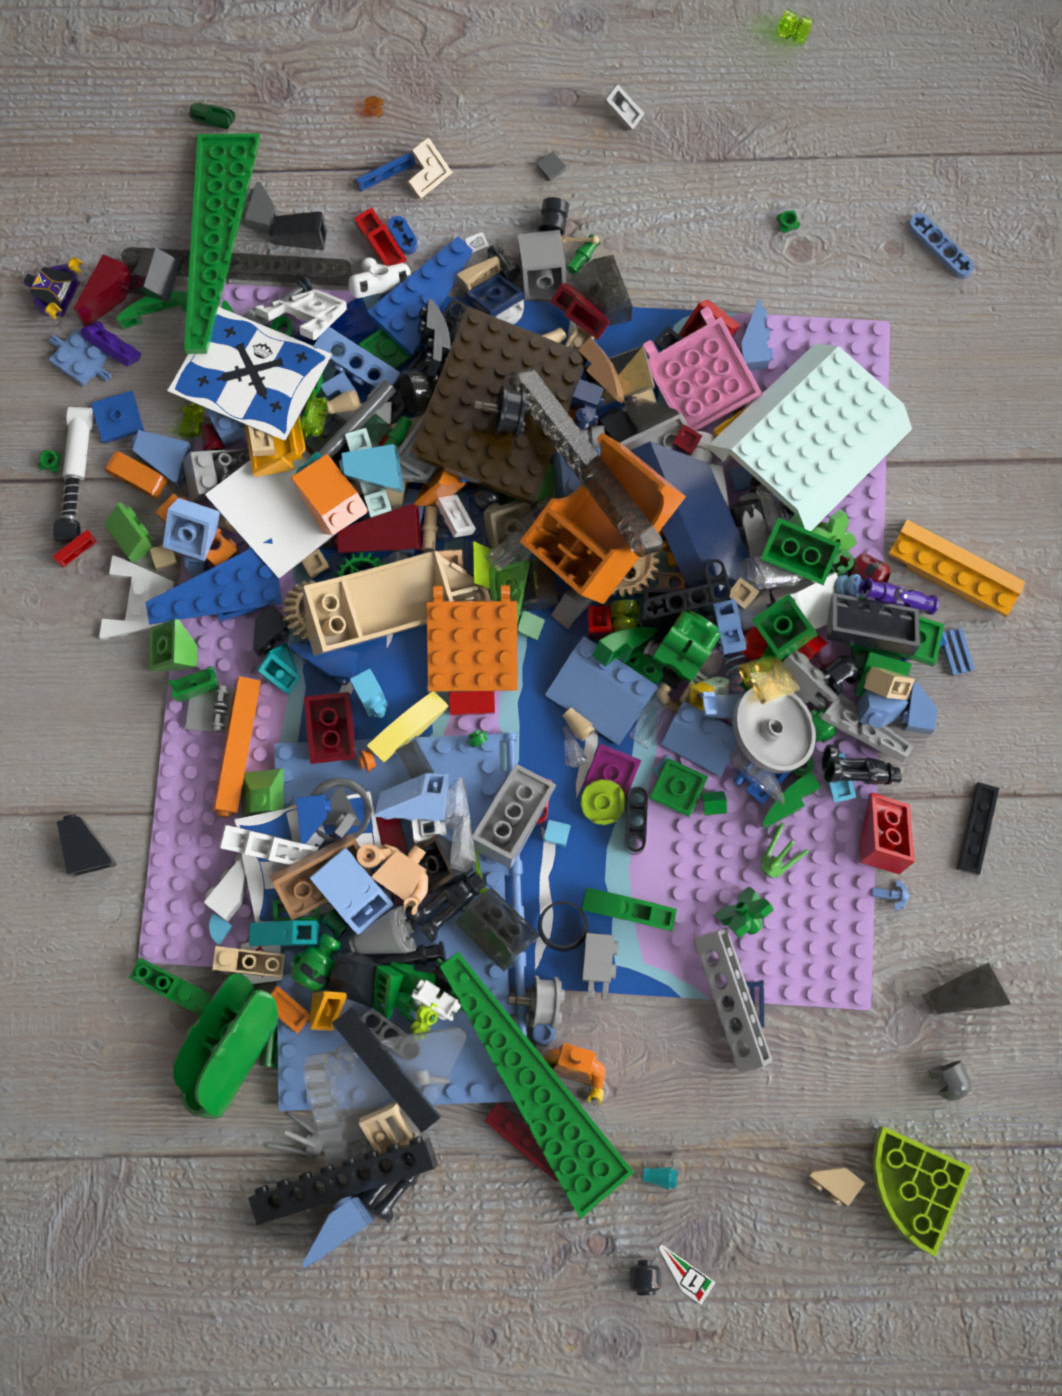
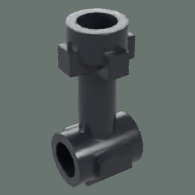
M493 244L488 248L489 259L495 256L499 258L502 268L500 274L510 281L518 278L521 270L517 263L514 262L510 265L502 255L504 253L503 248H499L497 244Z

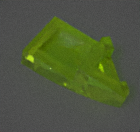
M195 402L189 406L184 405L181 410L185 415H183L178 434L182 438L200 436L204 418V406Z

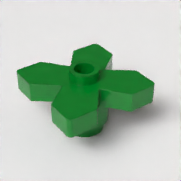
M747 887L738 895L735 905L724 906L715 913V916L722 925H729L732 933L741 938L746 933L749 935L758 933L763 927L762 918L773 912L774 908L765 898L759 899L760 897L754 889Z

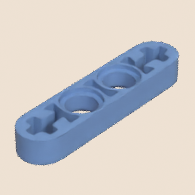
M914 214L908 225L910 232L956 277L960 279L969 277L974 268L973 261L925 214ZM916 222H917V223H919V222H922V223H923L922 226H920V225L917 226V227L915 226V223H916ZM931 234L937 235L939 242H930L928 236ZM951 249L954 252V256L950 258L944 256L943 250ZM964 265H966V266H967V269H966V270L963 269V270L961 271V270L959 269L960 266L963 267Z

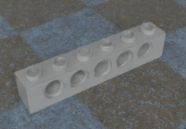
M728 928L719 929L694 938L695 950L700 956L703 974L708 979L710 994L715 1000L718 1009L717 1015L723 1024L725 1039L731 1047L735 1066L738 1068L739 1073L766 1066L773 1060ZM714 951L718 954L719 960L714 957ZM721 974L726 977V982L722 980ZM729 996L733 999L734 1005L730 1003ZM736 1018L741 1022V1027L737 1024ZM744 1041L749 1045V1049L744 1046Z

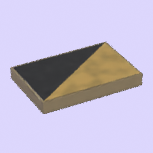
M644 346L609 358L619 376L624 399L655 388ZM591 365L585 366L586 382L603 387L586 371ZM604 388L602 397H605L603 406L618 401Z

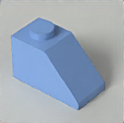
M866 689L857 703L859 721L881 728L897 720L907 706L908 701L886 698Z

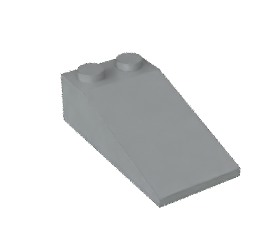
M516 764L472 835L471 848L511 869L552 795L556 784Z

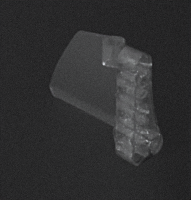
M454 1027L379 1039V1041L434 1107L462 1050L467 1034L462 1029ZM349 1044L340 1045L335 1051L307 1055L303 1072L304 1083L327 1165L334 1164L335 1168L343 1165L342 1161L356 1157L357 1161L365 1158L364 1154L374 1151L358 1124L359 1118L382 1109L388 1103L395 1100ZM400 1107L399 1112L411 1132L415 1133L418 1137L421 1131ZM392 1117L386 1118L397 1139H403L404 1137Z

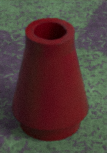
M213 424L203 425L201 427L203 451L224 450V443L215 431Z

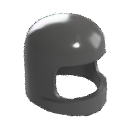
M961 1060L928 1070L931 1079L940 1077L945 1079L946 1086L939 1091V1094L945 1100H959L971 1091L972 1083Z

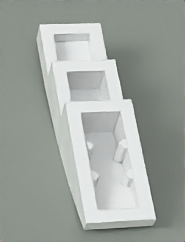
M224 825L219 848L289 865L318 851L319 848Z

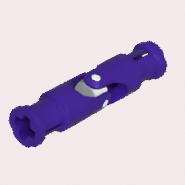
M864 578L859 585V593L864 598L873 597L879 602L919 609V611H925L928 615L935 614L939 608L937 596H925L922 592L915 590L906 591L903 587L882 581L877 583L871 578Z

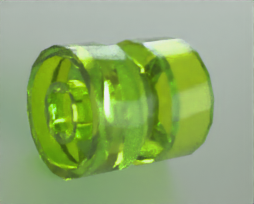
M786 9L778 25L776 35L786 39L792 37L793 42L804 45L811 31L814 19L804 15L799 18L796 12Z
M617 600L610 604L611 617L614 618L611 621V634L626 629L640 628V621L636 619L640 615L638 601Z

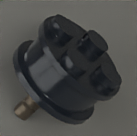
M501 385L496 404L474 401L473 410L494 413V434H499L500 431L512 433V437L517 438L519 434L523 435L524 413L528 414L530 400H527L528 394L525 388H520L517 391L507 389L506 385Z

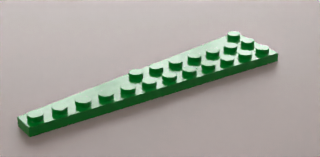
M260 133L197 134L184 343L185 354L208 353L261 141Z
M457 951L439 967L576 1214L581 1219L628 1179L634 1171Z

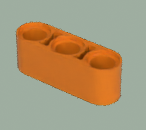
M116 450L103 468L111 476L154 499H158L168 483V479Z

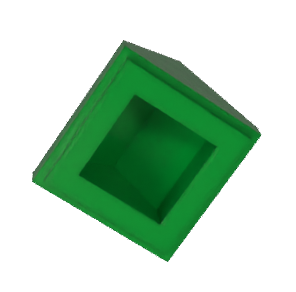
M724 791L702 793L704 816L727 814V799Z

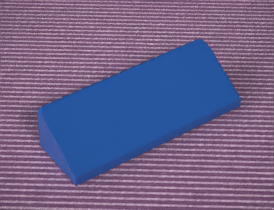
M407 152L355 178L354 181L360 192L414 166L416 164L415 157L411 152Z

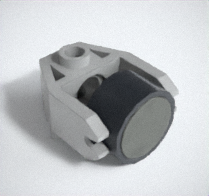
M745 500L729 506V511L751 561L761 558L771 534L764 526L763 520L765 516L761 500Z

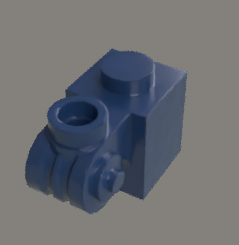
M579 379L570 408L577 410L574 418L575 427L579 430H586L590 426L595 428L599 417L595 413L597 409H602L605 397H602L603 387Z

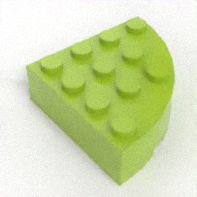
M879 1126L872 1153L873 1182L879 1202L888 1219L901 1235L917 1248L936 1257L972 1167L889 1128Z

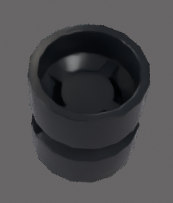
M545 198L542 202V215L539 219L538 231L560 230V234L563 236L565 234V219L568 217L569 203L561 198Z

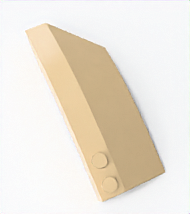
M436 551L303 586L307 634L314 656L426 625L427 601H434V585H443V601H491L488 589L475 584L474 577L469 575L466 570L453 562L450 563Z

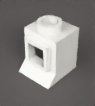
M412 820L413 837L416 846H420L436 834L447 835L445 821ZM435 826V832L424 833L423 828Z

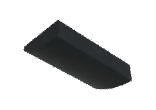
M832 593L827 623V640L914 656L920 647L919 609Z

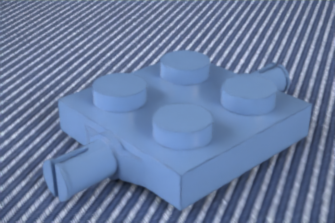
M76 329L65 341H62L55 335H52V338L50 337L49 343L58 349L49 361L60 371L82 386H85L90 379L97 375L106 382L111 379L112 374L103 369L104 363L111 356L85 340L79 330Z

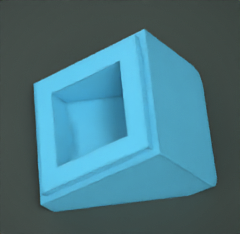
M549 820L543 842L566 847L571 825Z

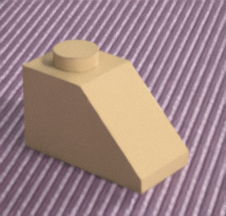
M871 667V670L865 677L866 683L864 688L886 698L907 700L915 679L883 668Z

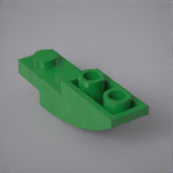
M587 887L581 906L583 911L667 931H673L677 913L676 908Z
M142 958L138 959L129 976V979L198 1015L202 1014L203 1006L207 1001L210 1002L213 997L212 994Z

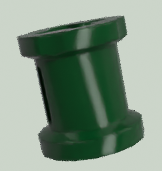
M334 908L320 922L326 924L334 933L333 937L337 939L348 930L350 925L339 916L338 911Z

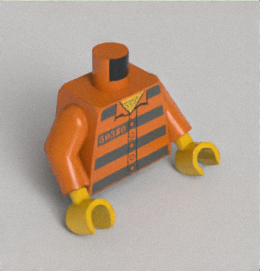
M563 1043L559 1048L549 1049L543 1058L556 1075L592 1086L593 1088L587 1099L588 1103L591 1102L592 1097L598 1099V1105H600L604 1096V1091L601 1088L604 1085L606 1070L605 1066L597 1060L596 1053L567 1043Z

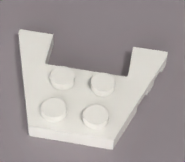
M317 289L291 296L292 300L288 302L277 300L272 302L273 306L264 308L263 305L255 307L256 315L268 321L284 313H289L297 319L307 321V323L299 326L300 334L312 340L317 339L347 310L346 301Z
M112 555L109 575L111 577L131 579L125 621L102 619L99 635L101 640H108L115 636L122 637L139 631H149L151 627L162 624L149 625L145 602L174 588L176 585L167 578Z

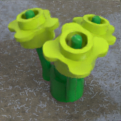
M402 991L397 996L394 1007L400 1010L401 1016L412 1023L409 1031L414 1036V1039H423L430 1032V1026L436 1023L438 1019L436 1011L432 1009V1007L437 1008L438 1006L436 1003H431L429 1007L425 1004L418 1007L419 1005L414 1002L415 998L412 997V994ZM416 1012V1020L410 1014Z

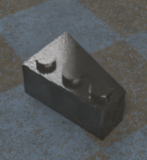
M989 962L922 994L932 1015L1011 1005Z

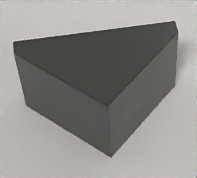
M571 588L564 594L551 617L569 630L593 600L580 595L575 589Z

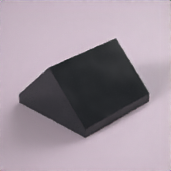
M156 247L140 252L128 292L170 302L181 261Z

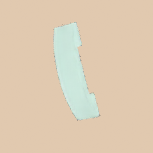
M366 428L345 434L350 452L372 448ZM360 482L371 518L392 511L384 488Z

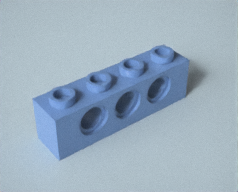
M330 327L320 335L313 346L315 349L319 348L328 353H332V350L337 347L343 349L344 352L341 356L335 357L332 355L329 362L334 364L333 368L338 372H347L353 376L351 379L360 386L365 384L370 387V392L383 379L394 387L401 377L399 371ZM354 359L362 362V365L357 369L350 366V362ZM371 371H377L380 373V377L377 380H371L368 378V374Z

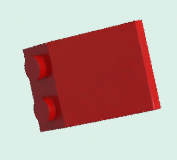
M873 792L869 794L859 842L860 863L900 875L915 862L910 804Z

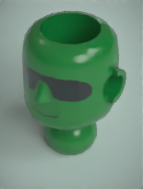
M327 933L321 935L317 948L307 946L301 953L298 952L292 960L293 966L290 969L291 977L310 991L317 992L321 990L331 976L335 964L331 955L340 948V942Z

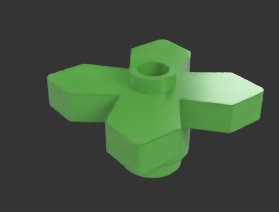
M838 510L830 516L829 522H820L812 530L814 533L840 543V550L848 551L857 543L854 534L850 531H845L849 520L847 514L842 510Z

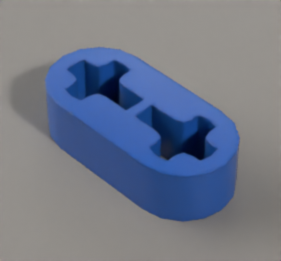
M392 217L388 222L389 232L403 254H413L418 247L413 231L404 217ZM398 223V225L401 226V228H402V232H401V233L399 232V230H398L397 228H395V226H394L395 224ZM404 238H406L412 246L408 247L407 245H405Z

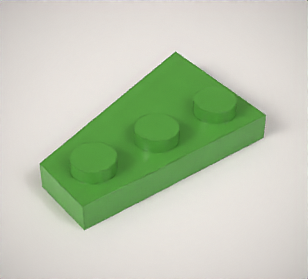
M528 561L489 569L491 601H501V585H510V601H517V626L530 565Z

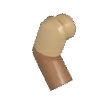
M661 683L660 687L656 690L659 701L664 707L677 714L682 704L668 696L671 687Z

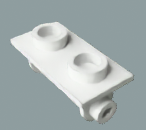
M420 980L416 986L419 991L414 989L412 997L415 998L414 1002L420 1006L425 1004L428 1007L431 1006V1003H436L438 1007H432V1009L436 1011L437 1017L442 1020L449 1019L452 1021L454 1016L452 1011L456 1013L461 1006L458 1000L446 992H443L440 999L437 998L436 995L440 989L427 980L425 982Z

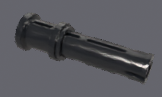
M439 941L438 944L430 946L422 944L413 952L392 953L374 956V958L389 966L391 962L409 965L420 963V965L424 966L428 962L436 961L438 958L445 960L446 953L443 941Z

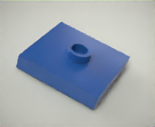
M132 390L91 403L103 444L138 434V430L145 431Z

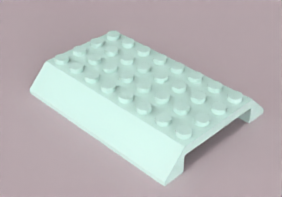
M815 343L707 447L723 462L731 455L795 513L789 521L790 523L812 531L912 428L904 404L839 346Z

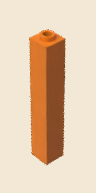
M239 676L234 682L211 811L217 812V816L230 818L231 815L238 813L261 684L260 680Z

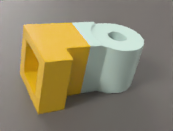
M713 677L690 686L689 704L704 711L703 698H701V695L696 698V693L714 692L715 695H729V680L724 677Z

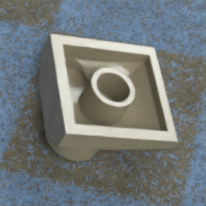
M516 501L502 506L495 503L486 508L484 521L487 538L493 551L497 553L522 544L520 540L533 524L530 504Z

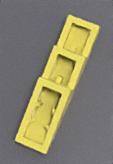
M432 691L384 729L367 745L368 749L385 763L398 749L402 750L415 736H420L449 708V705Z

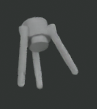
M289 1111L287 1113L288 1116L313 1136L308 1134L305 1139L285 1130L283 1134L303 1143L302 1148L304 1149L267 1143V1147L306 1155L310 1158L313 1155L319 1157L326 1142L325 1139L321 1138L323 1134L314 1130Z

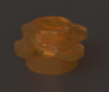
M370 96L364 99V116H383L382 106L384 105V100L382 98Z

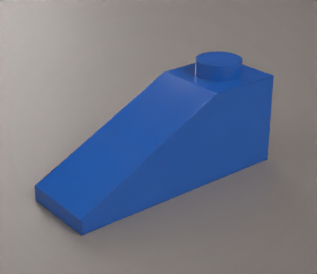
M290 643L289 648L292 653L330 679L335 680V683L348 685V682H351L350 679L355 677L358 663L356 652L334 650L314 656L311 646Z

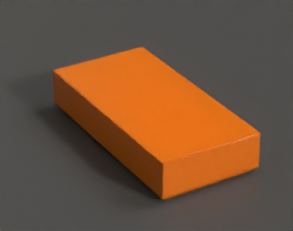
M277 985L270 994L276 1000L278 1018L298 1034L310 1021L311 1014Z

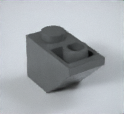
M257 181L255 188H252L250 191V203L244 209L243 219L248 229L269 234V226L273 224L274 216L278 215L275 205L263 185Z

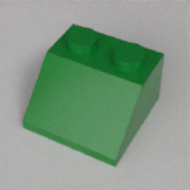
M787 594L751 619L781 661L818 636L790 594Z

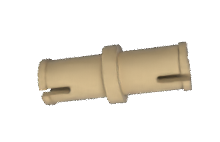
M426 506L424 508V525L421 526V532H423L421 550L431 552L435 551L436 533L439 528L437 526L439 509L435 506Z

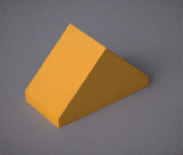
M325 991L312 993L310 1029L333 1031L334 1026L332 1022L339 1017L347 997L346 993Z

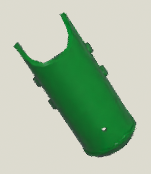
M230 973L210 1002L207 1001L202 1008V1014L194 1026L191 1025L187 1030L186 1034L188 1035L173 1062V1080L182 1090L181 1098L185 1108L195 1117L217 1119L224 1115L277 1026L278 1009L276 1000L270 993L264 990L255 991L250 980L239 973Z

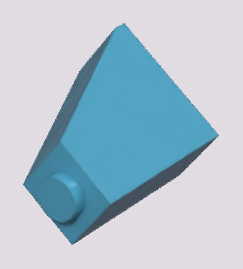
M394 444L342 453V460L339 462L340 470L349 479L399 493L404 492L399 451Z

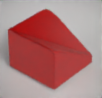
M752 627L744 631L743 636L746 650L742 651L743 654L750 661L763 656L768 643L758 628Z

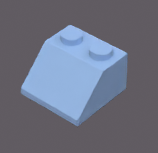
M178 498L168 508L163 547L204 561L217 532L220 511Z

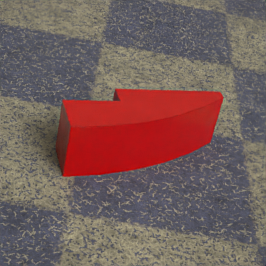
M372 207L354 218V224L383 265L391 266L407 261L386 225L382 224Z

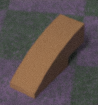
M589 338L578 350L592 363L586 371L622 404L625 400L619 376L606 353L595 341Z

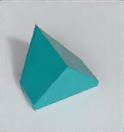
M287 641L269 651L256 669L261 678L287 695L290 694L301 678Z

